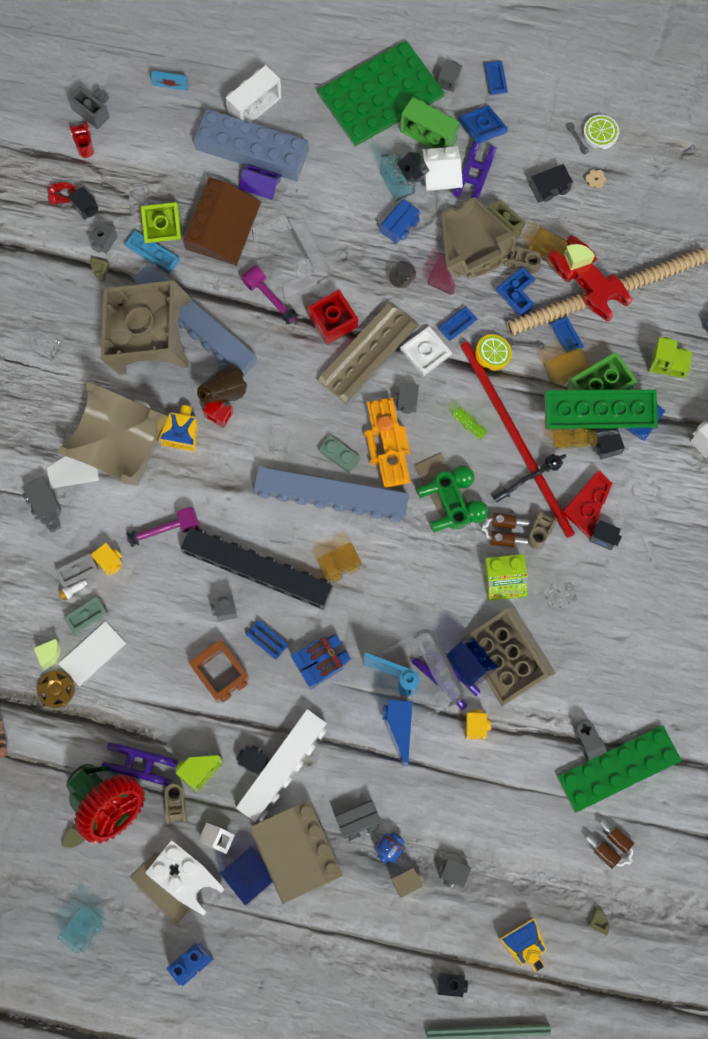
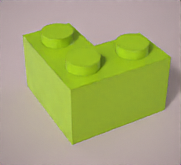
M659 337L652 350L649 372L685 379L690 370L692 352L687 351L685 348H677L678 341L670 337Z

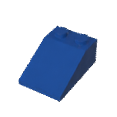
M388 700V705H384L382 720H386V727L402 766L407 767L409 762L413 702Z

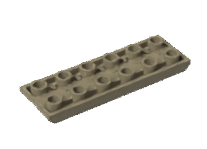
M389 302L323 372L318 382L347 404L419 324L403 313L392 302Z

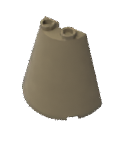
M475 197L464 201L458 209L450 208L441 213L446 266L453 275L457 277L466 275L467 278L485 275L501 266L508 259L507 255L509 252H513L516 244L514 232Z

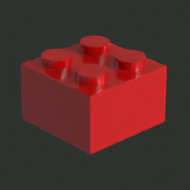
M340 289L307 307L308 317L326 345L358 328L359 319Z

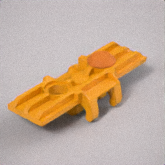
M393 397L369 401L367 406L372 430L365 431L364 436L367 437L371 457L370 465L380 466L384 488L409 484L410 478L405 454L406 456L411 455L406 436L405 426H399ZM374 436H380L383 442V455H378ZM397 458L398 460L396 464H389L387 462L389 459Z

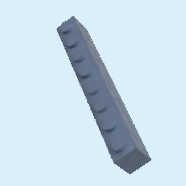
M149 263L133 278L135 285L169 281ZM192 300L191 305H182L179 313V328H185L193 340L197 339L202 343L201 346L207 352L211 351L215 354L214 357L218 362L237 366L244 376L257 364L255 354Z
M258 467L254 487L255 494H258L261 498L275 497L282 502L292 500L299 505L309 503L314 504L317 508H325L326 506L339 512L344 510L352 511L356 515H363V513L371 514L370 516L373 518L387 517L395 522L405 521L409 493Z

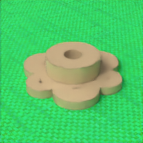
M591 170L590 174L586 175L585 180L589 183L590 187L600 189L606 182V177H604L602 170Z

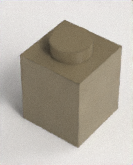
M414 868L391 879L399 897L402 898L422 888L421 883L424 882V879L419 870L415 872Z

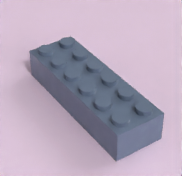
M206 109L194 138L197 151L245 166L250 164L281 174V177L294 181L298 180L309 152V144L306 139Z

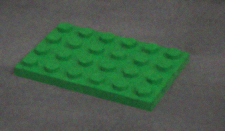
M407 40L317 89L318 95L355 147L400 122L402 112L412 97L430 105L445 95V92Z

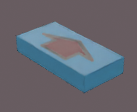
M152 71L153 86L188 91L187 75Z

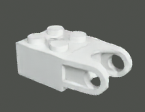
M172 840L146 871V874L175 899L203 916L206 914V911L202 909L197 901L199 890L203 887H211L221 893L225 890L203 865ZM173 866H174V867L179 866V867H178V870H179V874H178V875H176L175 873H174L173 876L170 875L171 872H172L170 869H171Z

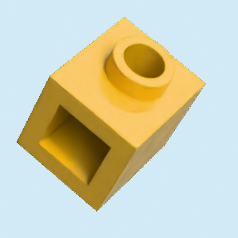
M104 543L91 554L94 561L107 576L117 573L121 569L120 566L123 565L120 560L122 555L116 548L112 550L107 543Z
M471 710V713L466 714L465 739L485 740L487 738V731L491 729V719H487V713H482V710Z

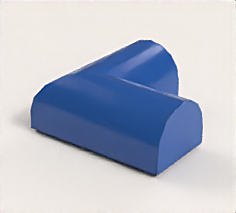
M521 267L496 288V292L519 316H523L534 305V302L523 290L535 281V278L524 267Z

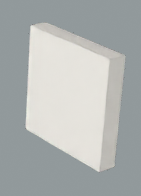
M430 326L400 347L403 354L423 377L452 356V352Z

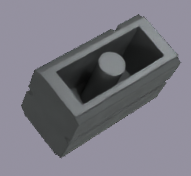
M372 800L335 815L343 838H348L349 841L361 837L359 833L365 830L368 833L378 830V825L382 823Z

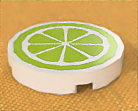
M595 115L585 123L583 136L591 147L607 149L617 141L619 127L611 117Z

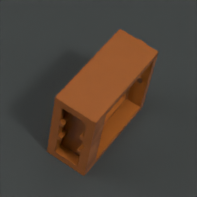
M221 639L188 662L217 703L227 701L232 696L231 693L236 689L240 691L248 685V675ZM223 652L241 676L217 693L200 671V668Z

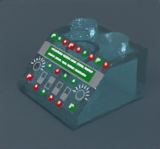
M382 154L380 158V174L395 202L415 194L417 183L407 182L397 165L401 157L399 155Z

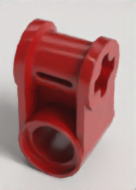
M87 121L77 126L70 125L79 156L82 158L91 157L94 153V148Z

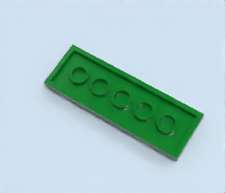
M657 389L544 391L545 429L658 427Z
M662 725L557 776V779L574 813H577L682 760Z

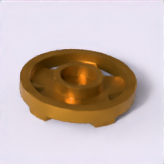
M61 671L48 672L40 679L37 686V694L40 701L51 708H60L67 705L72 700L75 692L73 680L69 675ZM58 675L65 676L66 678L59 679ZM71 685V692L69 695L66 690ZM41 693L47 695L46 700L43 699ZM57 700L63 701L60 704H55Z

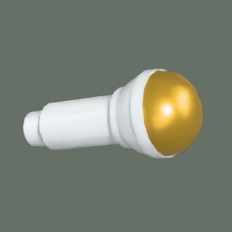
M85 579L70 587L61 588L59 591L60 598L65 601L69 600L74 593L87 585Z

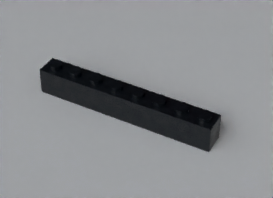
M189 528L180 548L183 554L321 610L325 609L333 590V585L327 579H316L307 571L294 570L295 567L290 564L284 563L282 565L277 563V560L272 557L266 556L264 558L259 556V553L255 550H244L241 548V545L235 542L227 543L218 535H213V537L207 535L203 529Z

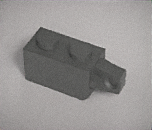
M42 476L23 486L22 488L25 493L22 496L27 504L31 503L33 509L30 511L35 520L39 519L42 524L47 526L51 533L61 529L58 516H60L62 510L44 477Z

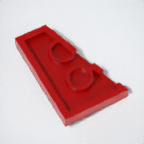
M600 470L594 473L562 510V513L588 538L592 537L593 528L599 519V513L613 484Z

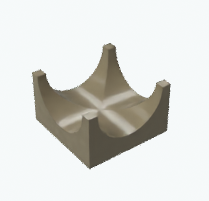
M174 280L105 288L103 293L100 359L119 375L126 374V365L146 360L164 361L181 368H189V360L184 354L179 336V313L182 305H191L190 296Z
M88 382L85 387L88 395L87 404L82 419L67 443L59 447L57 453L102 470L125 484L138 486L168 416L104 387Z

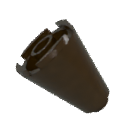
M232 364L220 366L198 387V398L203 403L239 400L244 396L247 388V383L244 382L242 377L244 376L243 372Z

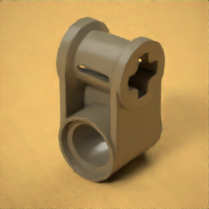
M515 245L513 252H510L508 259L505 261V266L514 270L524 267L530 274H535L540 269L541 255L536 251ZM529 261H535L536 264H530Z
M540 510L528 537V544L531 548L539 549L544 545L558 518H552ZM539 535L542 540L536 541L533 536Z
M171 784L165 789L166 824H170L171 821L181 820L187 822L185 792L177 784ZM173 788H178L180 791L177 799L170 797V791Z

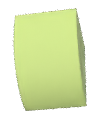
M579 244L567 246L564 252L570 270L591 264L594 258V254L589 248Z
M57 639L34 648L43 669L51 667L58 660L61 650Z

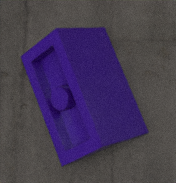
M248 164L243 168L239 189L273 200L276 185L281 181L282 175Z

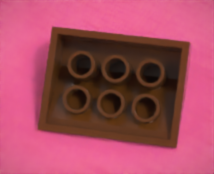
M209 177L185 235V249L237 266L261 201L224 181Z

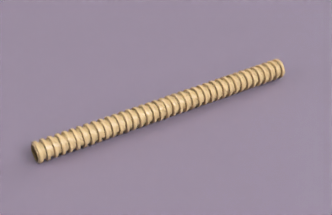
M705 247L686 253L685 256L680 255V257L659 263V265H654V267L651 266L649 269L646 268L638 273L635 272L633 275L630 274L628 277H623V279L619 278V280L624 284L626 290L631 292L637 288H642V285L647 286V284L655 283L658 280H663V278L666 279L668 276L671 277L673 274L676 275L684 270L687 271L689 268L692 269L694 266L698 267L699 264L703 265L704 262L708 263V250ZM582 292L581 295L577 294L576 297L571 296L570 299L566 298L565 301L561 300L560 303L555 302V305L550 304L549 307L545 306L544 309L540 308L539 311L534 310V313L529 312L528 315L524 314L523 317L518 316V319L513 318V321L508 320L507 327L510 334L515 336L516 333L520 334L522 331H527V329L531 330L532 327L536 328L537 325L541 326L543 323L547 324L548 321L552 322L553 319L557 320L559 317H564V315L568 316L569 313L573 314L574 311L578 312L580 309L584 310L585 307L589 308L583 301V296L587 292Z

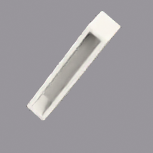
M307 709L237 805L236 809L254 823L262 822L269 813L266 811L270 804L275 805L281 795L278 794L282 788L286 789L291 783L292 778L290 776L294 771L298 772L303 766V758L306 754L310 756L314 751L316 740L318 738L321 740L326 734L327 729L325 728L327 723Z

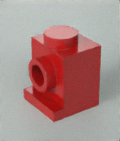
M223 402L205 403L203 413L206 419L224 428L233 415V408L230 405L226 408Z

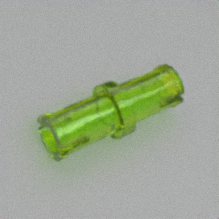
M458 407L452 414L464 425V429L471 431L479 440L488 432L476 422V418L469 416L461 407Z

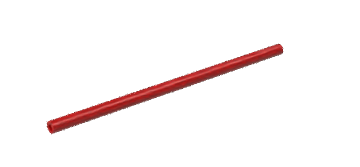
M469 341L461 344L462 350L530 473L536 472L539 467L483 366L478 362ZM542 474L536 476L534 480L554 516L558 518L557 521L566 538L575 535V532L566 516L562 513V509Z

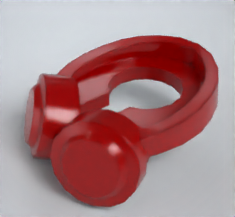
M66 182L52 183L47 189L50 204L54 206L58 203H70L69 197L57 195L55 192L67 189L72 194L77 191L76 188Z

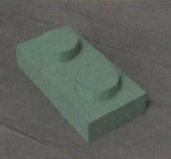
M331 435L319 448L321 454L348 473L360 460L359 455Z
M95 597L65 616L64 620L72 633L76 635L108 613L99 599Z

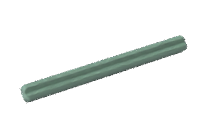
M548 1023L427 1028L426 1034L427 1039L546 1036L551 1034V1027Z

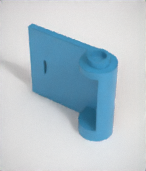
M365 653V666L399 678L398 691L402 696L411 697L416 693L420 681L416 671L379 658L378 655L373 656Z

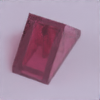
M442 254L439 255L428 277V285L452 295L455 292L456 286Z

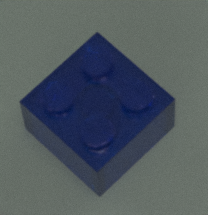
M474 638L460 641L444 656L448 660L447 664L449 667L456 670L460 675L461 681L470 687L482 683L499 668Z
M252 847L248 848L219 873L245 906H248L273 884L265 863Z

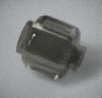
M406 261L397 262L389 272L390 282L397 288L408 287L416 277L414 266Z

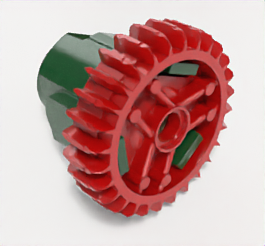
M84 764L78 767L67 780L66 787L69 790L70 806L76 815L74 826L78 833L89 843L96 844L98 842L101 844L103 841L108 842L109 838L114 839L117 834L121 835V832L124 829L127 830L126 827L129 824L132 825V821L137 819V814L141 813L140 808L144 806L145 793L141 785L134 778L126 774L116 776L109 767H95L93 764Z

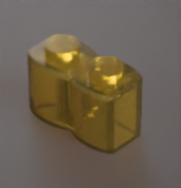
M579 428L573 431L562 429L553 432V446L556 448H592L597 445V432L591 429Z
M351 542L317 559L325 579L333 583L343 578L342 575L345 573L353 574L357 572L362 565Z

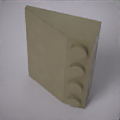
M515 607L505 609L461 639L501 706H504L556 674Z
M310 801L292 807L249 828L282 904L325 886L343 876Z

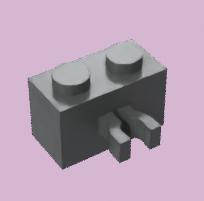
M79 86L68 97L71 109L96 129H99L110 118L107 106L103 104L109 99V96L105 93L102 97L98 98L102 93L100 88H97L94 94L91 95Z

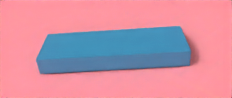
M136 230L125 242V247L168 274H171L180 262L178 256L159 244H145L144 235Z

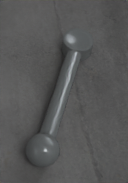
M569 123L567 130L573 133L582 148V153L587 154L589 149L584 146L574 130V124Z
M512 339L506 340L510 347L516 345L536 347L540 350L545 347L543 343L533 344L513 342Z

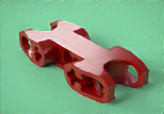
M570 235L566 241L568 246L579 244L586 246L592 251L587 244L573 235ZM551 250L548 253V258L557 274L565 282H570L574 278L587 292L583 296L585 304L602 319L609 322L614 316L607 301L617 300L626 307L631 304L632 298L618 277L610 274L606 278L593 265V262L597 260L594 252L591 264L570 270L565 256Z

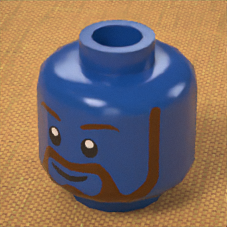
M391 832V834L385 833L375 846L376 851L379 853L377 857L386 864L388 861L397 862L406 849L403 844L405 841L394 832Z

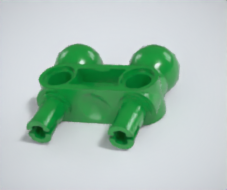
M459 465L452 472H441L436 477H433L432 482L416 487L419 498L433 493L438 494L445 511V517L430 522L433 533L448 527L452 528V530L462 529L466 525L471 524V522L481 523L488 517L489 510L485 502L477 499L468 502L465 506L459 488H468L474 482L475 475L470 467ZM442 480L449 481L450 485L444 487L440 484V482ZM460 514L464 519L456 521L453 517Z

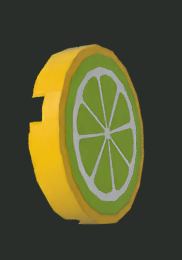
M490 334L479 340L475 348V355L483 367L496 371L508 365L512 358V350L504 338L499 335Z

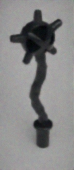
M555 454L548 455L545 458V463L540 465V469L522 477L509 489L504 487L503 491L493 496L494 501L497 503L506 497H510L509 493L515 491L527 480H531L545 471H557L563 465L562 460L567 457L566 454L561 456Z

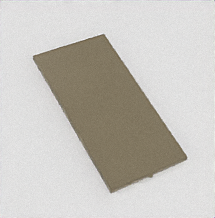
M441 453L414 465L424 485L432 482L433 477H436L439 473L450 472ZM442 480L440 482V484L444 487L450 485L449 481ZM459 488V491H460L461 496H462V498H463L464 504H465V506H466V505H467V501H466V499H465V497H464L462 491H461L460 488ZM430 494L440 517H445V511L438 494Z
M153 854L141 865L131 879L177 924L191 908L175 899L146 874V871L157 859Z

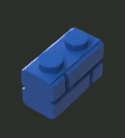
M402 199L382 222L380 232L395 244L400 240L404 241L409 234V229L411 227L415 228L420 221L419 209L405 199Z

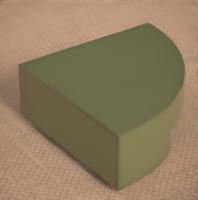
M91 257L90 264L94 275L104 281L110 265L109 262Z
M69 827L62 847L73 848L86 840L76 829Z
M596 907L588 927L607 936L609 932L607 917L601 909Z

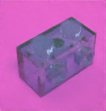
M83 904L57 939L75 954L84 953L91 945L90 939L93 935H99L105 927L103 925L105 919L88 905Z

